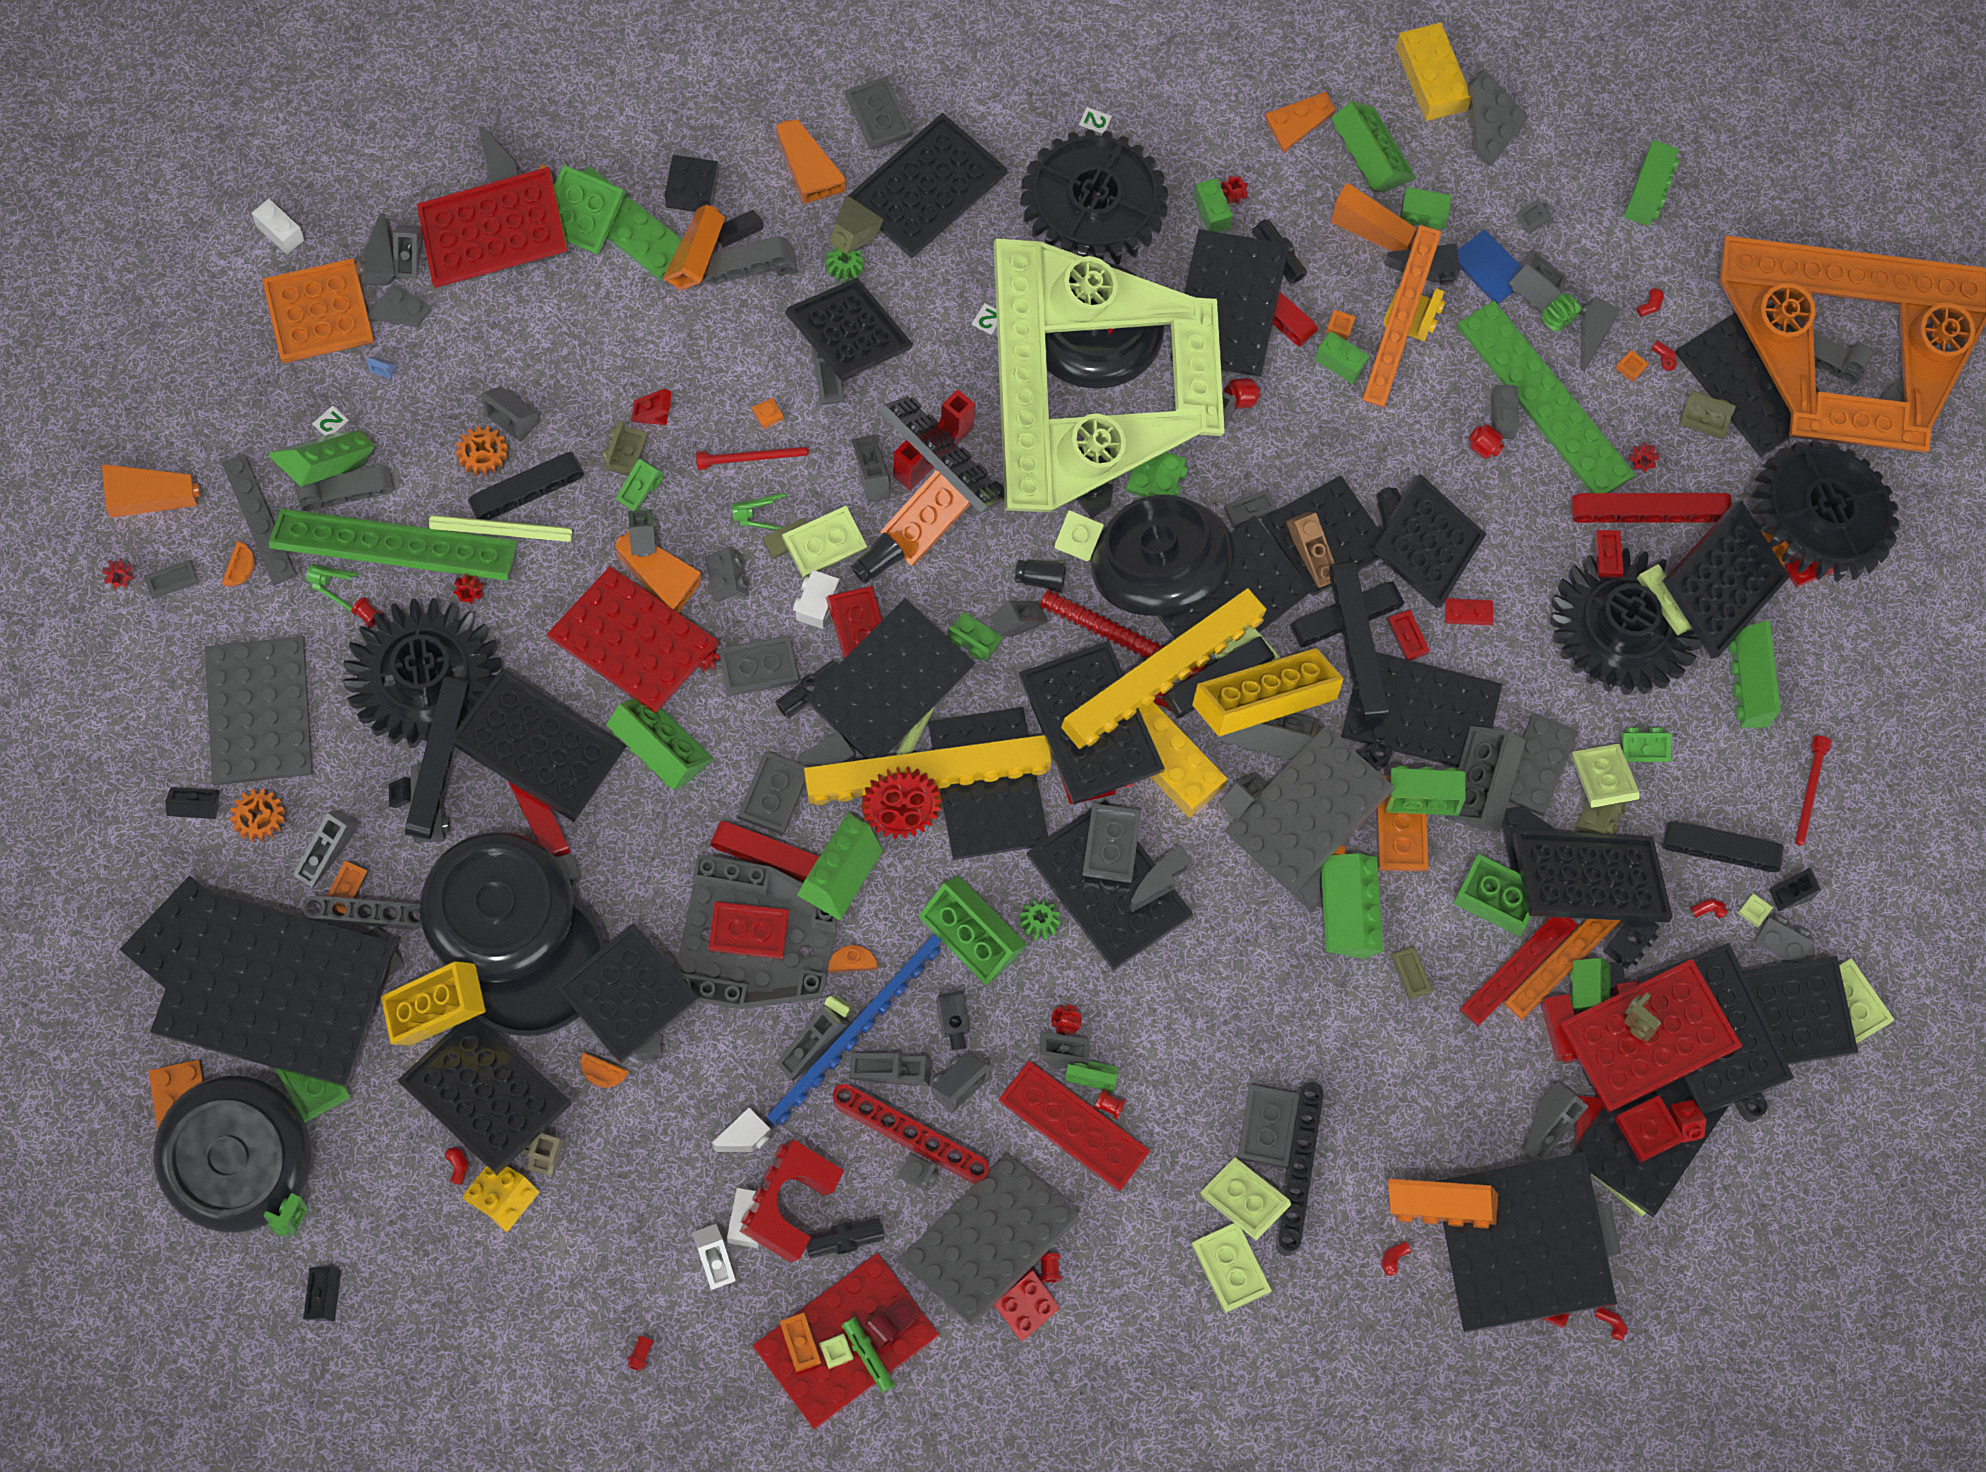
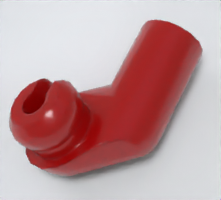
M1652 288L1649 291L1651 295H1649L1648 303L1636 307L1639 317L1660 310L1664 300V293L1661 289Z
M1657 340L1651 350L1661 356V364L1664 370H1674L1677 365L1675 351Z
M1707 899L1690 907L1695 918L1708 912H1714L1718 919L1728 915L1727 905L1719 900Z
M448 1148L445 1152V1159L449 1160L454 1167L450 1182L462 1185L469 1167L468 1160L460 1148Z
M1406 1241L1384 1252L1381 1267L1387 1276L1395 1275L1398 1272L1397 1264L1399 1258L1411 1253Z
M1604 1307L1597 1309L1595 1318L1609 1323L1613 1328L1611 1331L1612 1338L1622 1341L1624 1336L1628 1334V1327L1618 1313Z

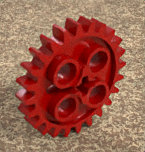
M897 767L896 772L893 774L888 769L886 772L887 776L885 777L878 774V782L870 780L871 788L865 787L866 795L861 797L863 802L861 807L864 820L868 821L870 828H875L876 833L883 830L884 837L893 833L894 839L898 837V834H902L903 838L906 839L907 833L911 832L915 837L917 829L925 832L924 825L932 826L931 818H938L937 811H941L940 802L942 800L938 785L935 786L934 779H929L927 773L920 776L919 769L910 773L909 767L904 772H901L900 768Z

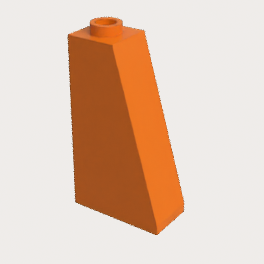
M798 119L786 120L776 125V137L802 204L846 192L845 177Z
M1347 182L1336 200L1331 218V223L1390 251L1412 249L1417 228Z
M705 205L696 210L662 278L681 291L699 284L703 278L725 220V216L720 214L716 207Z
M102 465L105 505L110 518L197 506L196 497H200V488L198 483H194L191 474Z
M629 530L616 541L617 557L651 595L679 613L702 582L701 572L656 545V553H651L649 556L639 557L637 554L631 555Z

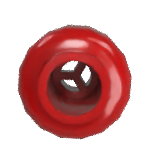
M1251 378L1232 379L1224 389V393L1236 398L1235 409L1252 408L1260 398V388Z
M1489 424L1478 425L1468 438L1470 449L1484 459H1488L1492 455L1497 457L1504 447L1501 444L1503 435Z

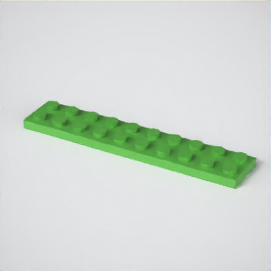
M1495 301L1458 322L1457 328L1502 384L1516 385L1518 387L1519 405L1590 493H1611L1635 477L1634 471Z
M281 508L269 539V548L461 575L466 573L468 576L477 575V577L508 581L517 550V541Z

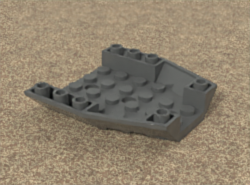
M698 854L693 874L694 884L675 970L699 997L697 1002L748 1009L822 998L827 981L838 919L797 896L803 883L772 867ZM715 901L789 909L783 959L708 951L709 941H704L701 935L704 931L711 930ZM803 947H810L814 953L810 958H803L800 956L799 951Z

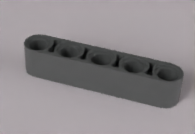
M309 896L302 905L304 917L317 922L409 930L422 928L421 921L414 923L408 918V915L413 911L420 913L419 904ZM311 903H317L320 905L321 911L317 914H310L307 911V906ZM337 905H342L347 911L343 916H335L332 909ZM362 907H367L371 910L372 915L369 918H361L357 913L358 910ZM392 909L397 913V917L391 921L386 920L383 917L384 911Z

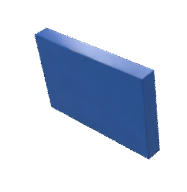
M1485 229L1458 249L1460 269L1492 301L1499 304L1514 293L1509 281L1520 264Z

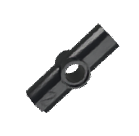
M1269 219L1260 221L1252 230L1255 237L1261 240L1289 244L1284 276L1290 284L1301 281L1307 275V270L1296 257L1290 240L1286 237L1282 238Z
M831 660L812 675L804 676L800 684L777 699L775 704L783 716L789 719L806 707L808 704L804 699L811 692H807L805 688L808 686L816 688L839 664Z
M875 1218L855 1224L852 1222L841 1223L831 1227L828 1231L809 1235L811 1238L806 1248L809 1259L832 1253L845 1254L857 1250L859 1246L883 1241L884 1234L880 1219Z

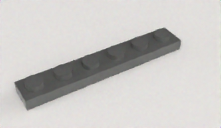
M242 454L221 462L273 586L295 578L296 575L285 550L269 548V539L274 523L245 455Z

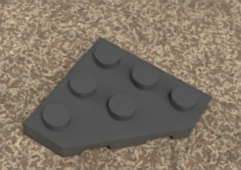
M1484 69L1479 71L1469 84L1468 95L1471 96L1472 100L1470 117L1471 127L1474 128L1475 134L1473 150L1487 165H1492L1529 116Z

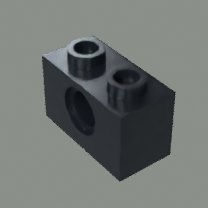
M1626 921L1603 952L1617 963H1623V967L1626 970L1631 964L1636 966L1645 955L1641 952L1645 946L1650 948L1659 937L1655 933L1660 926L1655 922ZM1628 937L1636 938L1639 945L1630 943Z

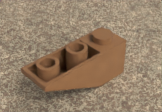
M1306 512L1287 520L1286 523L1293 542L1317 587L1321 588L1330 584L1329 566L1335 563L1317 514Z

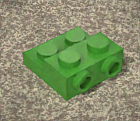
M1165 452L1163 455L1136 467L1132 471L1126 492L1141 497L1162 494L1179 496L1182 487L1178 485L1180 478L1185 479L1189 467L1185 465L1186 458Z

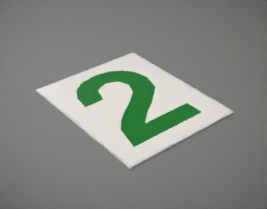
M1086 107L1079 125L1103 134L1112 116Z
M984 303L971 325L992 335L997 327L996 309Z
M332 406L312 425L322 434L328 435L335 433L349 420Z

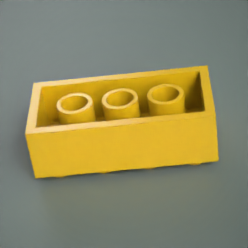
M1442 23L1399 33L1396 50L1425 121L1468 111L1471 96L1468 95L1467 83Z
M450 963L381 996L390 1043L395 1045L412 1046L486 1012L476 966L473 963Z

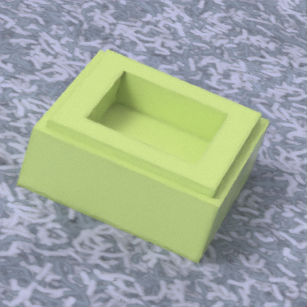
M1753 893L1738 914L1758 928L1773 907Z
M837 995L829 996L824 1005L843 1017L850 1016L855 1009L853 1005Z
M844 1334L819 1343L829 1369L853 1360Z

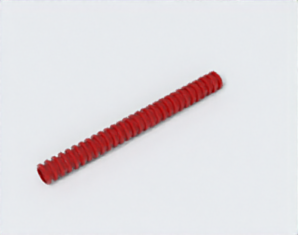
M1051 589L1045 592L1040 602L1041 609L1047 608V612L1053 611L1054 615L1057 616L1059 614L1060 618H1067L1068 622L1073 621V624L1076 626L1080 624V628L1084 629L1086 627L1088 632L1094 631L1093 634H1100L1101 638L1106 637L1107 641L1110 642L1112 640L1115 645L1120 644L1121 648L1127 647V651L1133 650L1134 654L1137 655L1139 653L1142 658L1147 657L1148 659L1166 646L1164 644L1160 646L1157 641L1155 643L1152 642L1153 639L1151 638L1146 639L1145 635L1140 636L1137 631L1135 633L1132 632L1131 628L1127 630L1125 625L1119 626L1118 622L1113 623L1112 619L1109 618L1107 620L1106 616H1099L1098 612L1092 613V609L1086 610L1085 606L1082 605L1080 607L1079 603H1072L1073 600H1066L1065 596L1060 597L1057 592L1053 594ZM1206 665L1200 668L1196 666L1191 669L1192 672L1187 680L1205 670Z

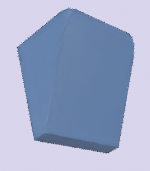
M375 356L367 357L366 359L369 372L388 379L391 378L397 366L396 363Z

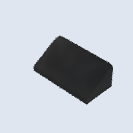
M754 210L748 211L723 223L717 239L724 248L763 230V221Z
M170 787L165 802L166 815L172 817L216 819L220 790Z
M333 1267L309 1269L303 1320L335 1321L341 1270Z

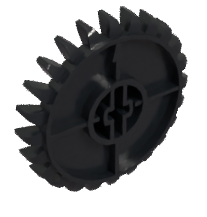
M1092 129L1086 130L1085 136L1080 137L1077 133L1071 132L1068 133V139L1065 142L1059 138L1052 140V150L1047 148L1040 149L1037 152V159L1039 161H1031L1028 164L1027 173L1032 175L1024 176L1021 183V189H1030L1023 192L1020 197V206L1029 205L1024 212L1023 220L1028 222L1038 218L1033 225L1032 236L1034 238L1047 230L1046 244L1053 246L1060 240L1062 250L1070 252L1073 247L1077 248V255L1087 257L1088 251H1094V257L1103 261L1105 250H1110L1116 264H1120L1123 245L1126 246L1133 257H1136L1139 247L1137 237L1147 246H1150L1152 243V233L1149 227L1159 233L1161 232L1162 220L1159 215L1166 217L1168 210L1167 204L1163 201L1168 200V189L1164 185H1160L1164 183L1165 176L1162 171L1153 170L1156 168L1154 157L1147 156L1144 158V147L1140 144L1131 147L1128 145L1129 138L1124 135L1117 140L1112 138L1111 131L1106 130L1102 136L1095 135Z
M1812 440L1808 446L1800 441L1794 443L1791 448H1781L1774 455L1775 457L1769 458L1762 467L1766 469L1762 470L1754 479V481L1764 484L1756 487L1751 493V497L1765 498V500L1756 505L1752 510V514L1770 515L1757 528L1758 532L1774 528L1778 531L1767 546L1773 548L1785 541L1789 544L1781 561L1786 562L1797 553H1800L1802 557L1798 567L1799 573L1804 572L1815 561L1817 562L1816 579L1820 580L1833 566L1835 582H1839L1845 576L1848 566L1852 579L1856 580L1864 571V566L1868 574H1870L1877 567L1878 560L1882 564L1889 556V550L1896 543L1897 537L1895 532L1899 529L1900 521L1893 516L1899 510L1898 505L1894 501H1890L1889 498L1893 491L1891 487L1884 486L1881 481L1884 476L1879 471L1874 472L1866 458L1858 459L1855 457V451L1849 448L1846 451L1840 450L1837 443L1830 442L1827 447H1823L1819 440Z
M1624 548L1622 552L1624 573L1622 578L1598 577L1597 564L1593 557L1589 555L1584 562L1585 575L1576 565H1573L1569 572L1572 584L1562 578L1558 585V590L1563 597L1554 595L1551 602L1552 607L1556 611L1561 612L1551 613L1550 624L1560 628L1554 631L1552 637L1554 642L1564 644L1560 652L1562 659L1572 658L1574 664L1571 670L1575 674L1582 671L1588 674L1586 682L1593 685L1598 680L1604 682L1603 688L1608 692H1611L1615 686H1619L1624 695H1630L1634 687H1638L1639 691L1643 694L1650 693L1653 688L1652 683L1663 689L1671 682L1668 676L1674 679L1681 678L1686 670L1680 665L1690 666L1697 658L1696 655L1688 651L1699 649L1702 643L1698 637L1690 636L1696 634L1692 628L1677 635L1663 616L1661 603L1656 594L1648 587L1642 586L1638 581L1637 577L1649 570L1647 569L1648 552L1644 551L1636 564L1631 565L1629 548ZM1662 559L1656 565L1659 564L1664 571L1667 560Z
M415 598L411 599L410 615L406 617L396 603L392 604L391 611L394 621L388 623L384 617L376 612L374 614L378 629L376 634L364 626L359 628L361 636L367 644L366 647L353 642L349 643L351 653L359 659V662L344 660L343 662L346 671L351 675L357 676V678L343 679V684L346 690L359 692V694L347 698L352 708L360 709L365 707V709L357 714L358 720L363 724L375 721L371 727L372 733L380 736L388 731L389 742L395 745L402 738L407 739L409 748H416L420 740H426L427 742L444 676L470 681L462 723L497 676L490 674L498 672L502 667L501 657L488 659L497 651L496 640L481 644L488 635L485 623L472 632L471 630L474 625L473 612H467L461 621L458 622L456 604L451 602L444 616L440 615L436 598L431 599L427 614H422ZM423 657L425 661L426 683L421 684L419 678L418 658ZM434 659H437V663H438V666H439L440 674H438L437 667H436V664H435V660H434ZM405 666L408 672L410 682H408L407 676L404 670Z

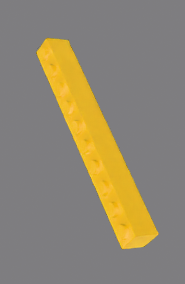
M1247 588L1065 717L1061 728L1079 749L1086 744L1088 746L1093 745L1100 738V734L1105 731L1110 733L1118 726L1117 722L1123 718L1125 720L1131 718L1137 712L1136 709L1138 707L1149 705L1159 692L1162 694L1166 693L1172 688L1173 682L1177 679L1182 681L1187 678L1192 672L1191 669L1196 666L1200 668L1210 660L1209 657L1212 654L1216 653L1219 655L1228 647L1227 644L1229 642L1240 640L1246 634L1245 631L1250 627L1252 629L1257 628L1264 621L1262 617L1267 609Z
M1044 735L808 767L804 768L808 804L824 805L833 800L847 802L854 797L866 795L865 787L871 788L870 780L878 782V774L885 777L887 776L886 772L888 769L893 774L896 772L897 767L900 768L901 772H904L909 767L910 773L919 769L920 776L927 773L928 778H933L935 786L938 785V788L941 789L956 783L969 785L978 780L992 782L1000 777L1007 776L1014 779L1029 773L1042 775L1050 771L1052 761L1048 744Z

